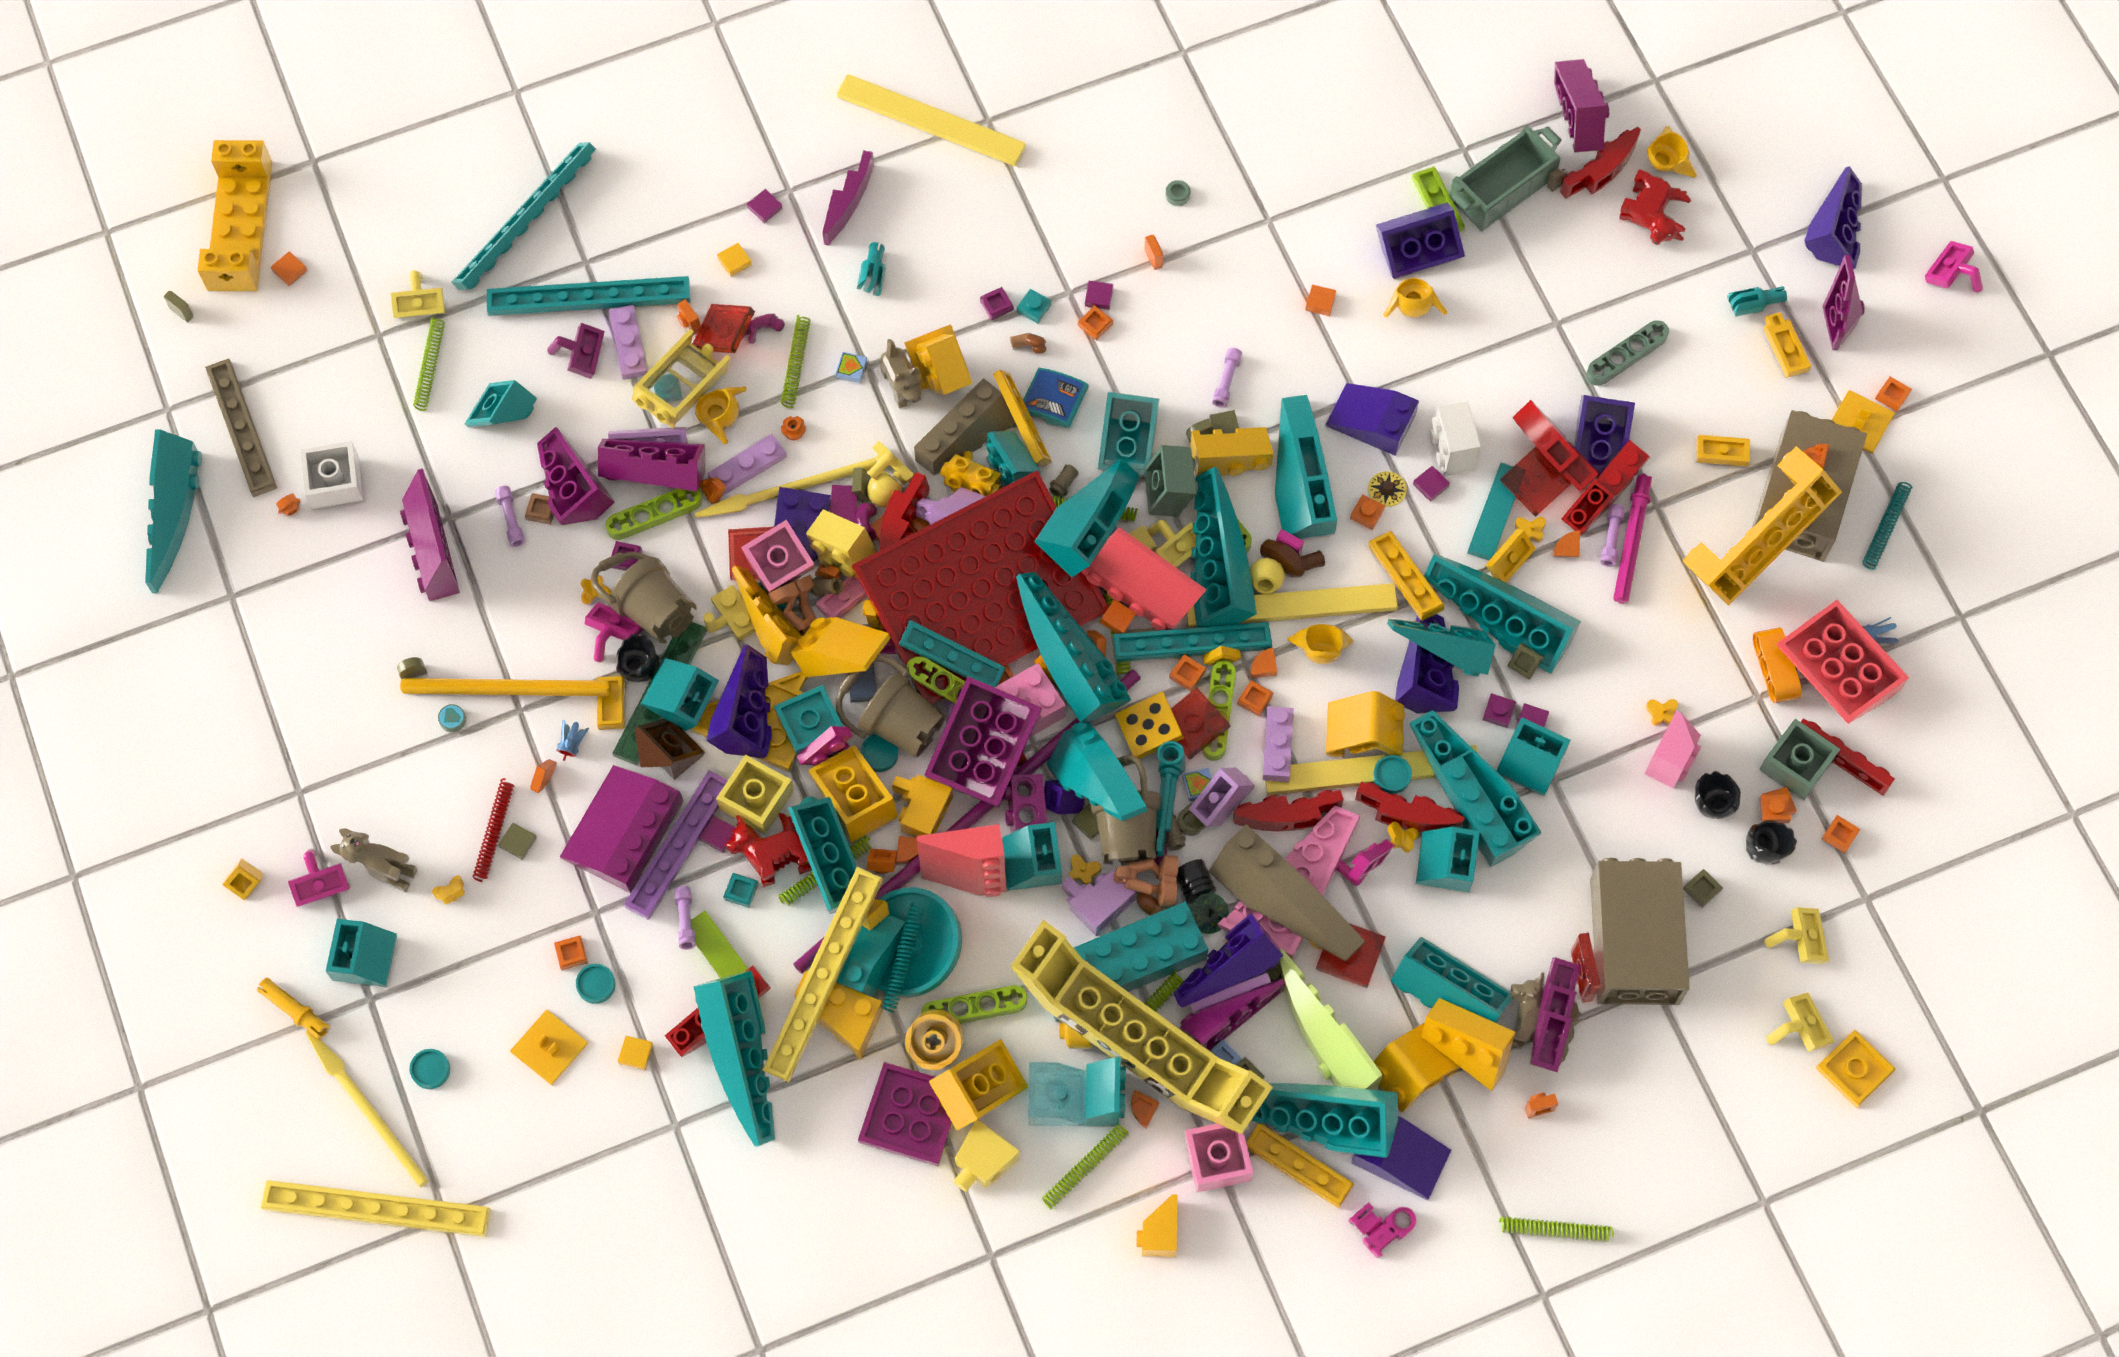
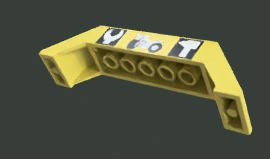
M1044 920L1039 924L1010 966L1045 1010L1111 1058L1121 1057L1120 1064L1122 1066H1126L1129 1071L1182 1109L1242 1134L1273 1088V1086L1251 1070L1247 1071L1218 1058L1081 958L1067 941L1064 934Z

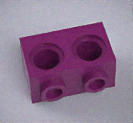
M1043 774L1013 775L1003 796L1004 800H1008L1009 810L1005 812L1006 826H1010L1011 833L1027 825L1047 823ZM1023 785L1027 787L1029 796H1021L1017 791V786ZM1022 811L1029 813L1031 822H1023L1019 817V813Z

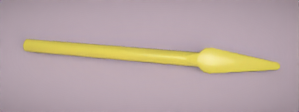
M871 458L749 495L736 494L696 512L695 517L700 518L741 512L748 505L778 497L779 487L803 490L853 475L854 468H863L865 471L870 470L877 462L875 458Z
M306 1030L305 1034L325 1071L329 1075L336 1077L419 1187L426 1185L429 1180L345 1072L344 1062L320 1039H317Z

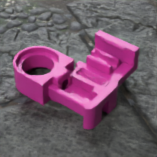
M1368 1202L1348 1221L1350 1224L1353 1223L1362 1235H1367L1363 1237L1362 1242L1376 1258H1380L1383 1256L1381 1251L1395 1238L1401 1240L1415 1227L1416 1215L1410 1208L1399 1207L1382 1222L1383 1218L1381 1216L1377 1218L1371 1211L1373 1206ZM1367 1209H1368L1369 1212H1368L1367 1214H1365V1215L1359 1220V1218H1360L1365 1212H1367ZM1397 1213H1405L1409 1216L1410 1225L1407 1228H1400L1396 1225L1395 1216Z

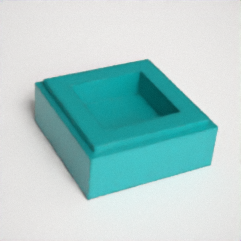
M732 873L723 899L750 908L759 882Z

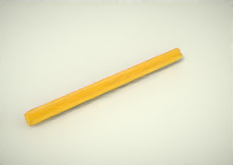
M403 678L400 682V690L403 694L609 696L611 689L609 681Z

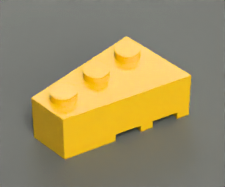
M1266 427L1236 428V433L1223 434L1222 429H1215L1213 434L1200 435L1199 430L1192 431L1190 447L1192 457L1195 458L1194 471L1196 477L1213 467L1218 468L1221 476H1237L1244 471L1253 469L1261 471L1272 466L1274 453Z
M806 970L794 994L795 999L807 976L808 971ZM835 983L817 1023L826 1028L840 1043L847 1046L861 1060L883 1013L882 1001Z
M1439 998L1425 1018L1421 1037L1486 1088L1493 1091L1505 1073L1516 1032Z

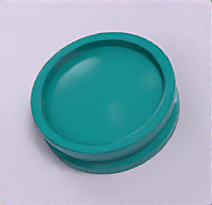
M876 734L869 736L861 746L860 752L874 772H886L893 768L898 760V747Z
M1388 755L1381 758L1376 763L1373 771L1374 783L1388 794H1397L1404 791L1408 787L1412 776L1411 767L1408 762L1396 755Z
M590 964L578 973L575 985L578 994L584 1001L591 1004H600L607 1001L613 995L616 983L612 972L606 966Z
M425 1049L418 1052L412 1058L409 1072L413 1081L419 1087L435 1089L447 1081L450 1075V1064L446 1056L439 1050Z

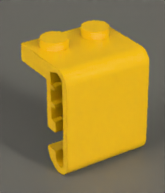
M1370 691L1329 702L1327 710L1326 755L1344 757V752L1347 748H1349V752L1352 754L1380 749L1389 755H1402L1404 705L1378 691Z
M1424 1023L1392 1041L1373 1061L1383 1074L1379 1083L1381 1089L1387 1092L1398 1093V1109L1401 1113L1409 1109L1422 1093L1439 1084L1444 1079L1443 1076L1450 1077L1460 1068L1421 1037Z

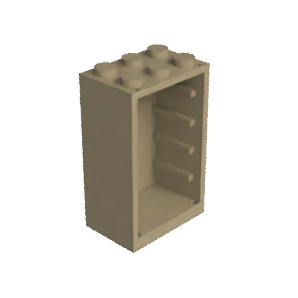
M1791 410L1777 444L1752 528L1764 517L1769 509L1773 508L1783 498L1788 490L1795 486L1777 466L1783 457L1796 446L1803 452L1810 447L1816 446V444H1829L1823 470L1839 487L1842 493L1785 549L1825 562L1836 541L1868 433L1861 432L1855 427H1845L1836 424L1829 419L1810 416L1804 411Z
M1604 858L1598 861L1590 878L1597 1004L1680 1005L1690 989L1681 862H1673L1670 858H1662L1657 861H1646L1643 858H1633L1629 861H1618L1617 858Z

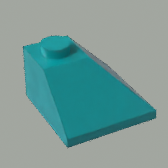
M516 380L489 383L464 424L467 427L526 419L533 412V405L538 398Z

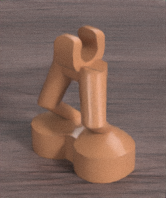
M811 575L768 593L773 605L787 603L782 616L802 636L811 627V623L817 619L808 600V593L815 585ZM797 597H800V610L804 620L791 611Z
M1164 855L1159 867L1153 858L1129 862L1127 867L1118 866L1113 873V881L1115 883H1125V888L1129 890L1157 895V900L1162 908L1173 907L1177 898L1178 856ZM1151 869L1158 877L1160 883L1154 885L1137 879V873Z

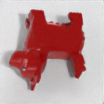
M1638 169L1634 178L1636 182L1632 192H1639V195L1636 197V200L1624 199L1619 219L1623 221L1628 220L1650 230V239L1655 245L1673 239L1683 241L1684 238L1679 232H1685L1686 228L1664 214V210L1669 200L1690 203L1691 199L1687 195V191H1680V188H1671L1669 183L1664 181L1663 178L1654 177L1650 173Z
M783 813L778 814L783 831L765 838H761L752 827L737 815V827L732 830L731 839L724 845L731 854L743 853L746 856L747 860L761 877L763 888L775 884V871H779L780 868L784 869L785 865L790 864V861L799 865L798 872L800 875L812 871L795 825L792 822V817H787Z

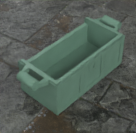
M1526 125L1522 132L1500 146L1482 161H1479L1460 177L1456 176L1453 178L1449 194L1453 203L1481 231H1484L1547 184L1550 172L1559 167L1561 157L1555 150L1562 139L1549 126L1533 131ZM1542 134L1553 146L1550 147L1539 135Z

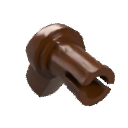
M1271 539L1265 540L1260 547L1261 556L1276 560L1282 565L1284 573L1290 577H1302L1305 571L1325 566V558L1320 550L1300 556L1287 544Z

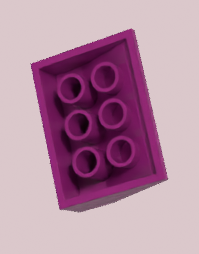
M423 468L418 469L402 498L404 509L400 510L403 524L409 526L410 532L405 534L409 547H414L415 555H412L411 558L415 571L420 570L421 577L417 578L421 594L426 592L429 601L459 594L460 590L437 501Z
M967 677L924 776L952 788V790L999 807L1042 707Z
M613 765L559 857L631 893L684 802L680 791L654 778Z

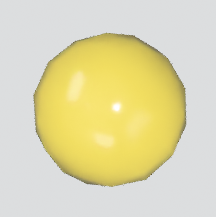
M885 471L875 480L871 477L867 484L868 498L873 504L883 508H887L894 490L902 492L903 489L902 485Z
M1268 557L1258 559L1250 568L1252 586L1256 591L1262 594H1270L1281 588L1285 579V573L1282 565L1276 560Z

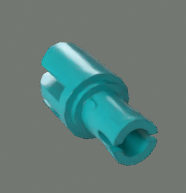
M879 242L869 244L867 260L861 263L857 289L860 290L863 287V291L866 293H870L874 288V296L881 295L886 270L885 265L882 263L885 246L880 244V248L877 250Z
M1784 286L1769 290L1754 287L1728 293L1727 299L1734 311L1735 317L1762 312L1767 305L1786 302L1787 292Z

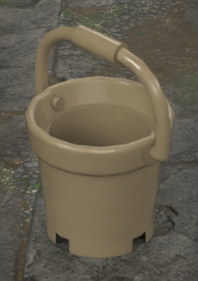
M638 552L617 553L600 561L598 566L593 569L590 577L592 586L609 603L612 610L621 617L631 619L659 643H667L664 637L669 635L674 639L677 638L693 621L694 616L690 611L691 608L697 610V606L670 577V572L659 558ZM626 559H640V561L633 564L621 575L610 595L599 585L597 577L601 571H606L621 564Z
M878 655L873 662H884L899 672L892 674L873 696L859 720L858 728L845 717L842 710V700L861 672L848 673L839 686L840 690L836 698V712L845 727H849L850 731L861 739H864L867 735L876 734L907 752L912 757H919L932 742V737L936 730L939 732L946 715L936 709L910 686V681L906 677L909 673L908 669L885 655Z
M1127 754L1117 759L1123 767L1132 763L1136 765L1141 783V790L1137 791L1147 806L1148 811L1121 821L1104 812L1102 806L1095 807L1091 804L1092 813L1097 819L1104 865L1113 866V860L1118 859L1121 866H1127L1129 862L1152 858L1154 861L1157 860V811L1161 807V796L1158 792L1148 791L1147 776L1142 761L1136 756Z

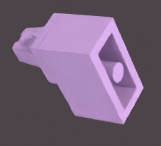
M960 487L953 495H949L948 498L943 497L940 501L922 498L917 503L916 516L926 520L931 525L986 496Z
M1237 767L1220 768L1189 810L1205 826H1221L1235 807L1240 805L1245 797L1255 788V784Z
M1114 869L1108 874H1101L1095 880L1094 887L1090 883L1088 885L1084 883L1080 886L1070 876L1061 884L1062 890L1069 896L1066 901L1070 905V911L1095 936L1136 900V891L1126 889L1125 883H1115L1113 881Z

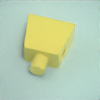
M977 1119L955 1157V1164L962 1171L953 1182L965 1192L969 1190L975 1181L987 1188L1020 1158L1019 1150Z

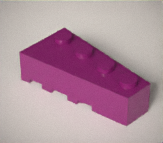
M1584 59L1555 62L1554 86L1559 103L1562 105L1564 120L1568 121L1569 137L1574 138L1572 146L1574 153L1604 150L1605 119L1609 118V105L1604 102L1603 92L1599 91L1597 80L1593 79L1592 69L1588 68Z
M602 439L598 445V477H604L607 480H624L698 491L705 475V444Z

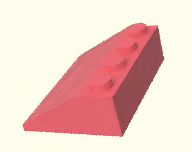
M1120 527L1106 540L1091 565L1082 571L1090 583L1096 586L1100 585L1108 591V595L1111 598L1128 605L1130 610L1135 612L1137 616H1143L1149 620L1151 626L1158 631L1172 630L1206 591L1204 587Z
M1835 600L1777 643L1778 648L1847 724L1885 703L1901 691L1909 679L1905 672L1838 600Z
M1000 824L916 836L922 879L979 896L996 897L1001 895V892H1006L1005 857Z

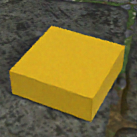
M739 243L717 254L718 260L730 277L752 265L751 259Z
M625 1036L618 1064L646 1071L653 1042Z

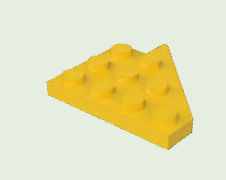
M802 671L769 682V686L765 689L766 702L770 703V712L767 713V724L772 728V737L767 757L756 759L787 772L790 771L797 755L774 710V706L804 693L802 689L808 677H805ZM719 700L707 704L697 726L692 728L694 733L707 738L711 718Z

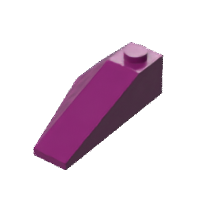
M557 427L552 429L537 443L541 467L545 471L546 480L544 484L550 498L547 500L548 506L561 525L596 520L615 503L603 484Z
M1279 979L1201 1009L1195 1015L1190 1013L1180 1022L1182 1025L1180 1030L1210 1051L1222 1039L1225 1040L1281 994L1284 991L1286 982L1283 979Z

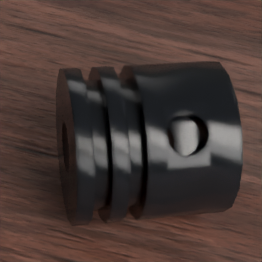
M1192 860L1178 867L1176 880L1181 891H1183L1182 894L1185 897L1186 903L1199 902V898L1202 901L1203 896L1207 898V894L1210 897L1216 892V887L1213 885V880H1211L1204 860Z

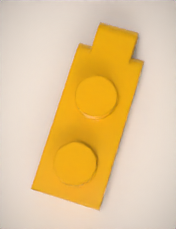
M1781 312L1765 316L1766 326H1764V332L1785 377L1788 378L1810 371L1812 366L1789 319L1784 320Z

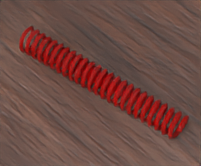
M506 778L500 779V787H498L495 803H493L490 819H488L489 822L487 823L488 826L486 827L487 830L485 831L486 834L481 843L479 858L472 875L473 879L481 883L482 880L475 876L487 879V875L490 874L488 872L491 870L489 867L492 866L494 851L497 850L495 847L498 846L496 844L499 842L497 839L500 838L501 827H503L502 823H504L503 819L506 818L504 816L507 814L505 811H508L506 807H509L507 803H510L509 799H511L512 791H514L513 787H515L512 783L503 782Z

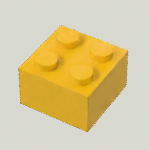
M944 333L916 345L918 351L915 354L920 366H925L928 374L925 376V381L930 390L933 389L935 393L946 395L973 384L954 335Z

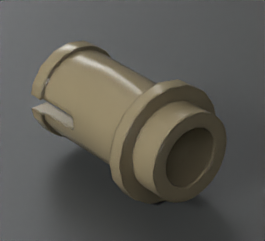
M1065 464L1056 480L1050 482L1049 491L1056 497L1060 496V498L1066 496L1069 486L1079 475L1078 470L1072 465Z
M817 576L813 579L815 585L811 592L817 597H823L826 594H840L843 590V583L839 578L826 579L822 576Z
M1174 814L1171 832L1166 831L1167 840L1165 842L1166 847H1169L1171 851L1179 850L1186 845V837L1182 835L1176 815Z

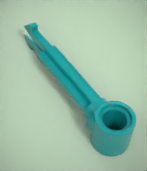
M1167 741L1161 744L1157 750L1158 771L1161 777L1159 791L1161 807L1157 811L1156 830L1159 831L1157 856L1162 857L1165 851L1166 831L1171 832L1177 780L1186 769L1184 749L1181 744L1175 741ZM1169 758H1176L1173 761H1168Z

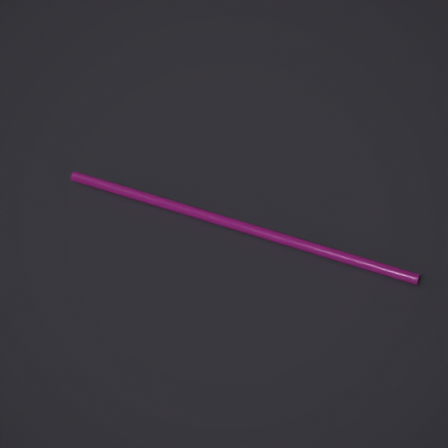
M1132 669L1120 681L1128 691L1141 680V677ZM1075 718L1015 770L1013 775L1032 774L1049 760L1063 732L1071 729L1074 724L1080 723L1078 718ZM980 801L945 832L969 829L995 806ZM919 855L879 888L875 899L878 900L885 894L900 889L921 871ZM824 937L793 963L794 967L801 974L812 965Z

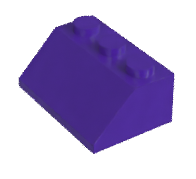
M1448 203L1376 224L1381 249L1393 279L1465 257L1454 209Z

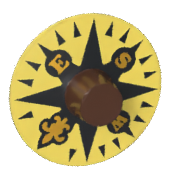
M1384 471L1377 473L1369 481V496L1386 507L1399 504L1406 496V483L1401 476L1394 472Z

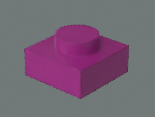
M1491 693L1482 720L1508 728L1516 701Z

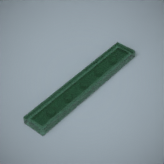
M691 622L681 635L675 639L672 637L658 664L657 670L650 679L613 751L614 757L638 766L640 761L635 729L637 726L663 718L640 704L664 658L690 665L707 632L706 627Z

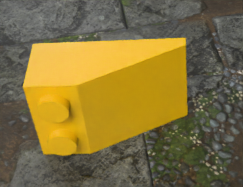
M820 617L811 623V627L798 640V644L791 651V654L805 677L867 671L891 637L889 633L838 617Z
M855 745L808 770L823 798H831L842 829L851 843L898 817L893 797Z
M1002 1039L929 1081L956 1130L979 1119L1029 1087Z

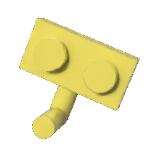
M417 270L411 271V291L391 293L393 318L446 313L443 288L422 289L421 281L423 280V274Z
M878 441L872 447L878 453L875 457L878 462L867 473L875 480L890 465L895 470L893 476L901 484L910 483L915 474L887 447Z
M1159 520L1147 528L1150 536H1155L1161 532L1167 539L1154 552L1176 568L1191 556L1192 548L1196 547V534H1193L1192 522L1184 526L1176 534L1165 520Z
M734 585L711 597V602L721 616L714 619L712 613L704 614L703 619L707 632L714 633L728 625L739 642L756 632L744 600Z
M1797 907L1791 910L1794 929H1782L1764 940L1768 948H1772L1786 940H1796L1801 963L1824 964L1829 961L1820 912L1816 908Z
M1809 993L1790 997L1783 1002L1792 1021L1784 1023L1766 1037L1770 1045H1775L1788 1034L1798 1031L1808 1052L1827 1047L1835 1042Z

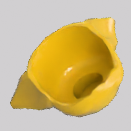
M1665 126L1663 131L1647 148L1650 164L1660 172L1674 171L1678 174L1695 178L1697 173L1689 161L1690 151L1687 142L1681 135L1672 132L1670 126Z
M1420 278L1405 279L1398 285L1383 315L1387 318L1397 307L1403 315L1411 318L1426 315L1432 306H1435L1443 315H1446L1448 311L1440 302L1432 286Z
M745 386L715 389V391L704 394L696 403V418L705 424L723 444H728L729 442L724 429L731 427L739 414V404L735 395L747 391Z
M1327 624L1311 625L1287 638V641L1304 649L1305 655L1310 661L1321 665L1335 662L1340 657L1342 650L1354 642L1345 631Z

